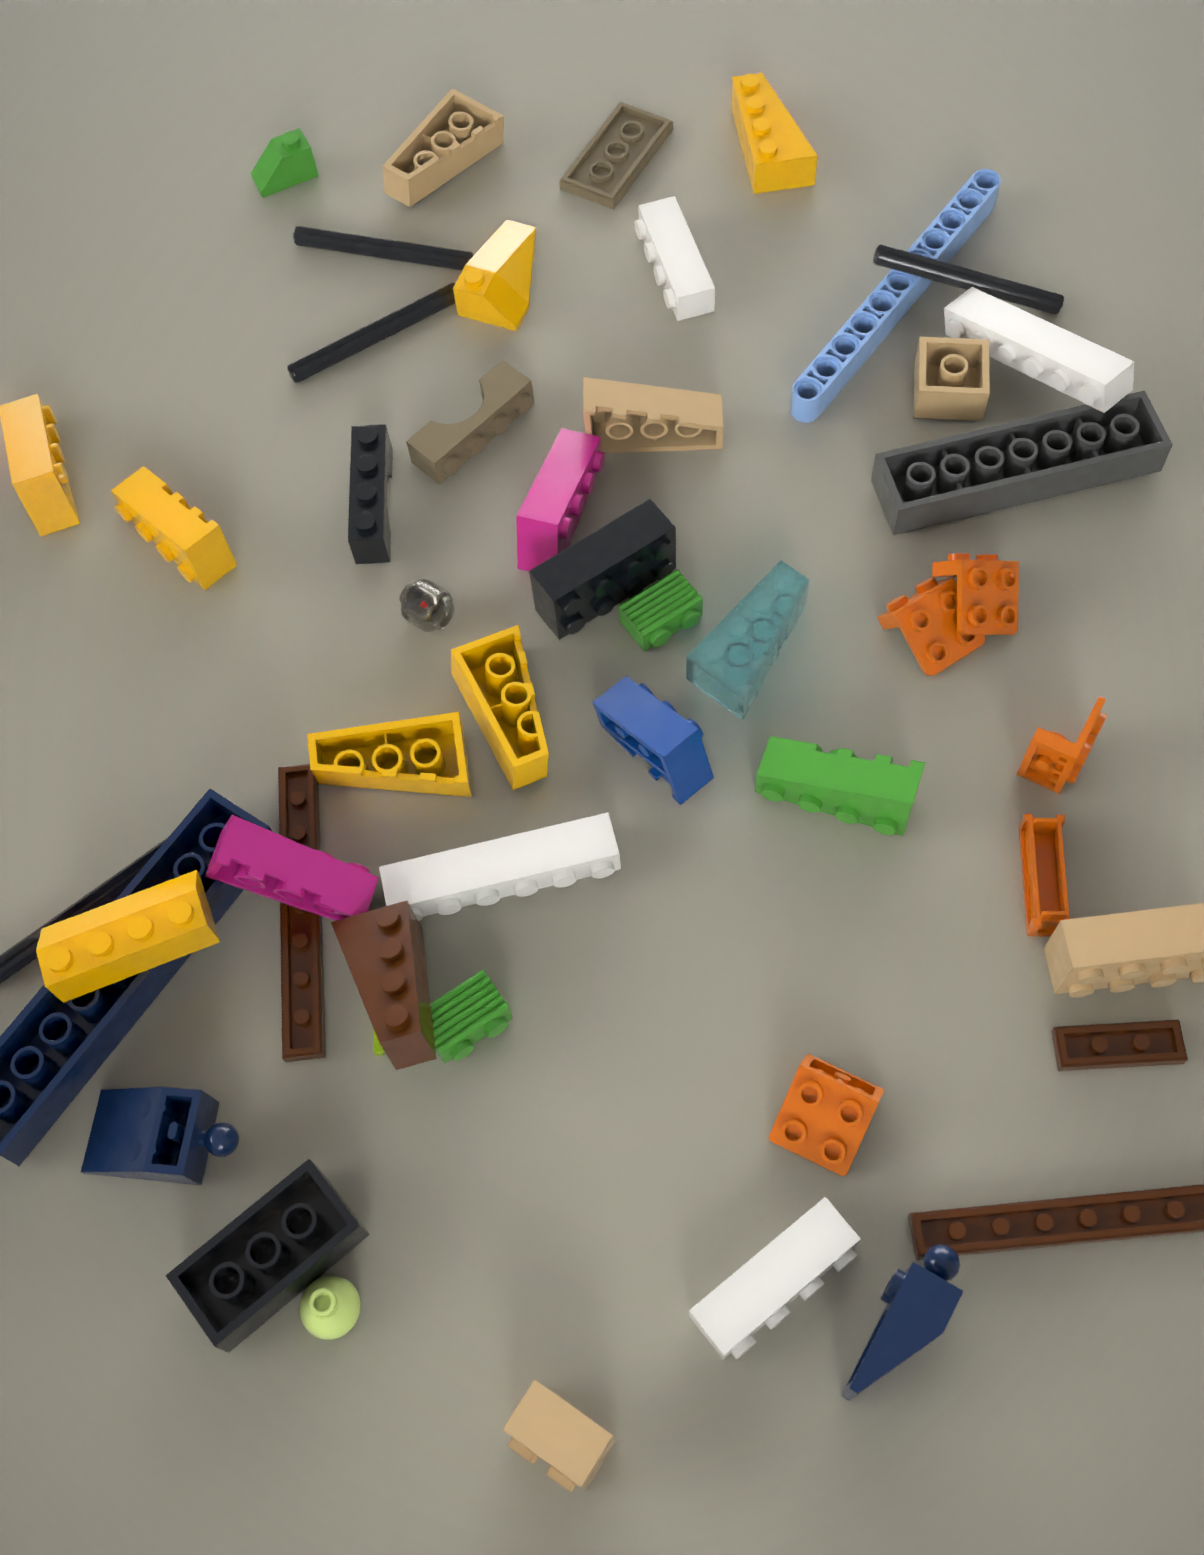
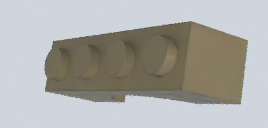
M504 360L479 379L483 403L473 416L453 424L430 421L406 441L411 463L438 484H441L449 476L456 474L467 460L473 455L479 454L489 441L496 435L502 434L511 422L521 414H525L534 403L532 381Z

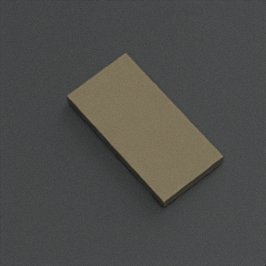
M620 102L559 180L560 189L614 210L673 131V121Z

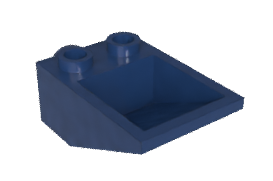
M173 1087L101 1090L81 1173L202 1185L208 1154L210 1153L216 1157H226L232 1154L239 1144V1134L236 1128L229 1123L221 1122L215 1124L220 1102L203 1090Z
M943 1244L934 1245L924 1255V1268L912 1262L905 1272L897 1269L894 1276L892 1275L880 1298L887 1305L841 1397L850 1401L943 1334L963 1293V1290L947 1282L953 1279L960 1269V1260L954 1249Z

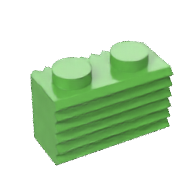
M677 569L618 605L619 622L643 651H647L649 648H653V646L657 648L664 645L671 635L679 629L693 627L702 616L703 599Z
M481 970L431 1003L436 1051L444 1063L449 1062L451 1058L453 1061H459L474 1050L473 1044H476L486 1035L488 1038L496 1037L508 1027V1021L513 1018L510 1008L484 970Z

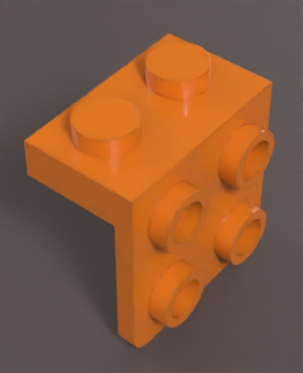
M970 553L948 554V561L932 562V577L957 578V631L959 634L1014 635L1017 633L1019 561L998 560L997 554L976 555V560L970 559Z
M935 577L924 580L914 587L917 591L915 594L908 598L906 595L895 598L885 605L888 610L877 616L883 630L900 628L919 666L927 676L938 674L985 643V635H961L957 631V582L954 577L936 581Z

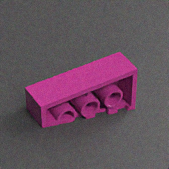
M561 428L516 515L517 569L529 572L570 546L588 495L593 490L595 476L597 472L601 473L604 466L605 452H601V437Z
M231 815L220 833L205 877L334 921L368 912L379 878L370 874V870L363 865L342 862L326 852L309 848L234 815Z

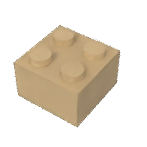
M919 337L914 363V418L983 421L990 395L989 339Z
M535 1379L502 1429L512 1437L507 1444L509 1448L535 1464L538 1457L551 1465L546 1475L571 1492H573L576 1485L587 1490L617 1441L611 1433Z

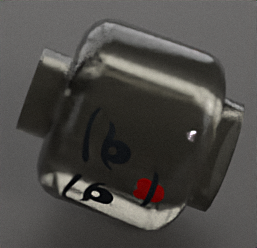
M420 579L413 584H408L400 594L399 600L401 602L400 610L402 617L424 632H433L437 629L445 628L453 617L455 609L451 594L428 579Z

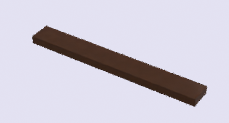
M310 764L278 767L279 835L314 850H320L319 783L310 770ZM280 902L282 1059L285 1062L326 1058L322 916Z
M1204 1184L910 1213L908 1218L915 1259H924L927 1250L937 1244L947 1245L954 1249L958 1256L1204 1232Z

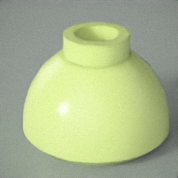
M338 1276L321 1277L312 1282L301 1297L299 1305L301 1321L307 1331L317 1338L324 1340L339 1338L348 1333L357 1322L361 1308L360 1297L354 1285L348 1280Z

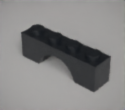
M386 424L352 426L348 543L356 564L391 562V530L387 506L388 477H392L393 449Z

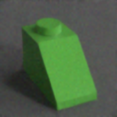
M300 128L272 138L251 172V177L262 198L319 176L311 146Z

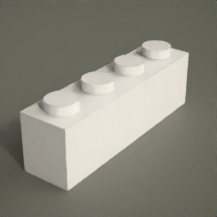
M675 196L638 205L639 220H635L636 234L639 240L643 239L645 242V255L647 261L654 264V276L657 285H663L664 287L663 295L667 309H673L677 321L714 312V284Z
M825 1196L689 1310V1317L722 1360L731 1353L737 1360L756 1344L757 1341L752 1335L766 1324L772 1330L790 1315L791 1312L786 1306L800 1295L806 1301L825 1284L820 1278L832 1267L839 1273L858 1256L853 1249L857 1247L861 1238Z

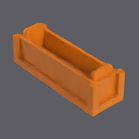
M1024 814L1018 826L1027 936L1051 937L1061 920L1074 919L1070 918L1062 836V827L1065 823L1064 814H1056L1055 818L1033 817V814Z

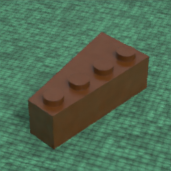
M408 901L331 922L379 1043L395 1069L399 1070L437 1059L423 931Z

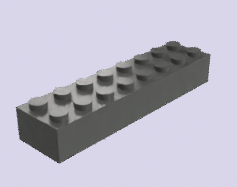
M1144 390L1127 394L1105 413L1085 404L875 454L871 481L893 535L1160 472L1173 444Z

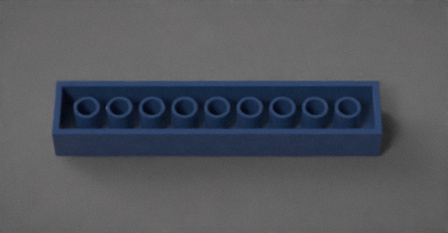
M210 788L116 900L197 870L216 925L243 892V889L205 877L221 831L231 815L267 830H272L270 826ZM191 954L64 1003L51 993L45 985L41 987L0 1036L1 1157L18 1166L23 1163Z

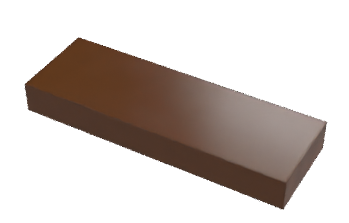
M1179 1019L1059 1026L1051 1030L1058 1071L1184 1064L1188 1060Z

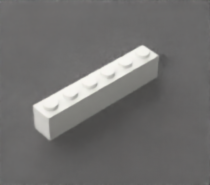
M971 287L944 307L945 332L950 338L989 339V357L1103 413L1133 390L1134 361L974 287Z
M609 812L380 866L379 870L386 906L407 900L419 922L424 916L436 913L450 915L460 911L461 907L474 904L488 906L498 902L503 897L511 895L525 897L536 893L538 889L553 885L558 888L567 887L574 884L576 880L586 877L605 878L612 875L616 870H620L621 862Z

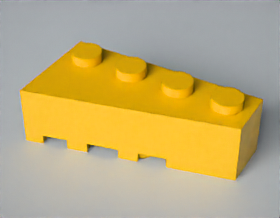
M763 73L732 77L731 109L753 194L815 185L818 155Z
M38 394L1 405L0 418L11 482L40 537L80 524L69 485V478L63 464L65 459L58 443H61L55 427L57 421L50 405L44 406Z
M141 467L111 490L118 503L114 508L121 518L127 523L132 520L136 524L135 529L146 542L149 543L153 540L157 544L155 546L157 551L168 563L174 560L178 564V571L189 583L195 580L206 590L237 566L219 524L214 520L207 522L201 510L196 506L191 509L182 495L178 492L173 494L168 485L146 467Z
M519 625L451 649V675L512 789H518L547 777L549 752L540 714L535 702L533 684L529 677Z
M459 712L307 734L310 770L319 784L472 797L464 728Z

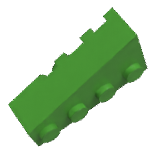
M770 736L756 775L755 792L760 793L764 798L771 801L780 802L784 800L797 804L807 812L817 813L820 811L834 815L844 823H861L871 826L874 830L884 835L897 834L903 836L926 762L911 760L908 767L892 764L893 758L891 756L876 754L873 761L858 758L854 755L853 750L838 748L830 751V753L822 752L818 744Z

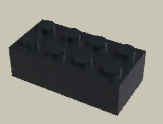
M651 499L646 500L531 569L529 575L535 611L559 640L568 634L579 632L589 621L597 616L608 614L615 605L628 597L635 596L643 591L646 586L656 580H661L676 569V527Z
M308 1159L165 1276L214 1347L229 1353L370 1234L322 1171Z

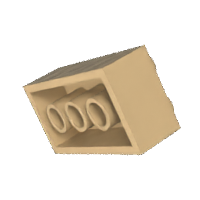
M1204 903L1061 920L1044 947L1055 995L1068 993L1069 997L1078 998L1088 996L1094 993V990L1109 988L1112 993H1119L1131 990L1137 984L1150 983L1153 988L1172 985L1178 979L1191 978V981L1194 983L1204 982Z

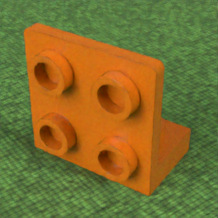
M1101 696L1098 697L1076 744L1066 740L1060 733L1046 731L1038 727L1016 775L1060 794L1066 781L1074 784L1106 720L1107 714L1100 712L1106 699Z
M807 1053L791 1083L770 1132L769 1140L840 1176H846L885 1089Z

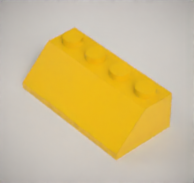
M195 870L42 928L36 953L45 987L64 1003L220 942L199 872Z

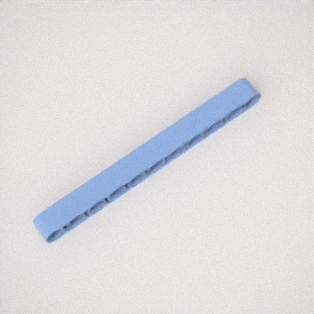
M990 169L976 171L909 248L908 252L949 263L993 211L1001 183L999 174ZM891 269L795 381L791 398L792 417L802 423L815 421L930 286L933 280Z

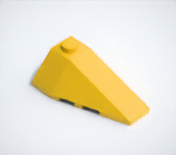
M506 220L468 261L453 287L458 316L518 331L530 306V285L532 283V261L534 260L536 227Z

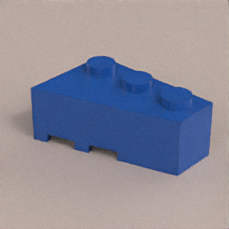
M625 676L592 702L601 726L632 757L638 754L652 766L648 773L656 781L663 777L671 785L674 793L672 797L680 805L714 778L701 739L703 732L699 725L690 718L686 720L680 716L668 701L661 702L654 697L652 691L645 684L641 683L638 685Z

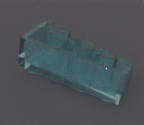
M780 560L686 656V679L743 720L754 696H757L763 685V680L768 670L775 663L785 639H788L807 604L810 579Z

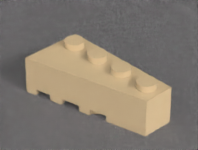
M452 88L382 166L384 193L408 207L413 206L503 144L504 115Z
M583 377L585 433L601 437V452L626 453L723 449L722 394Z

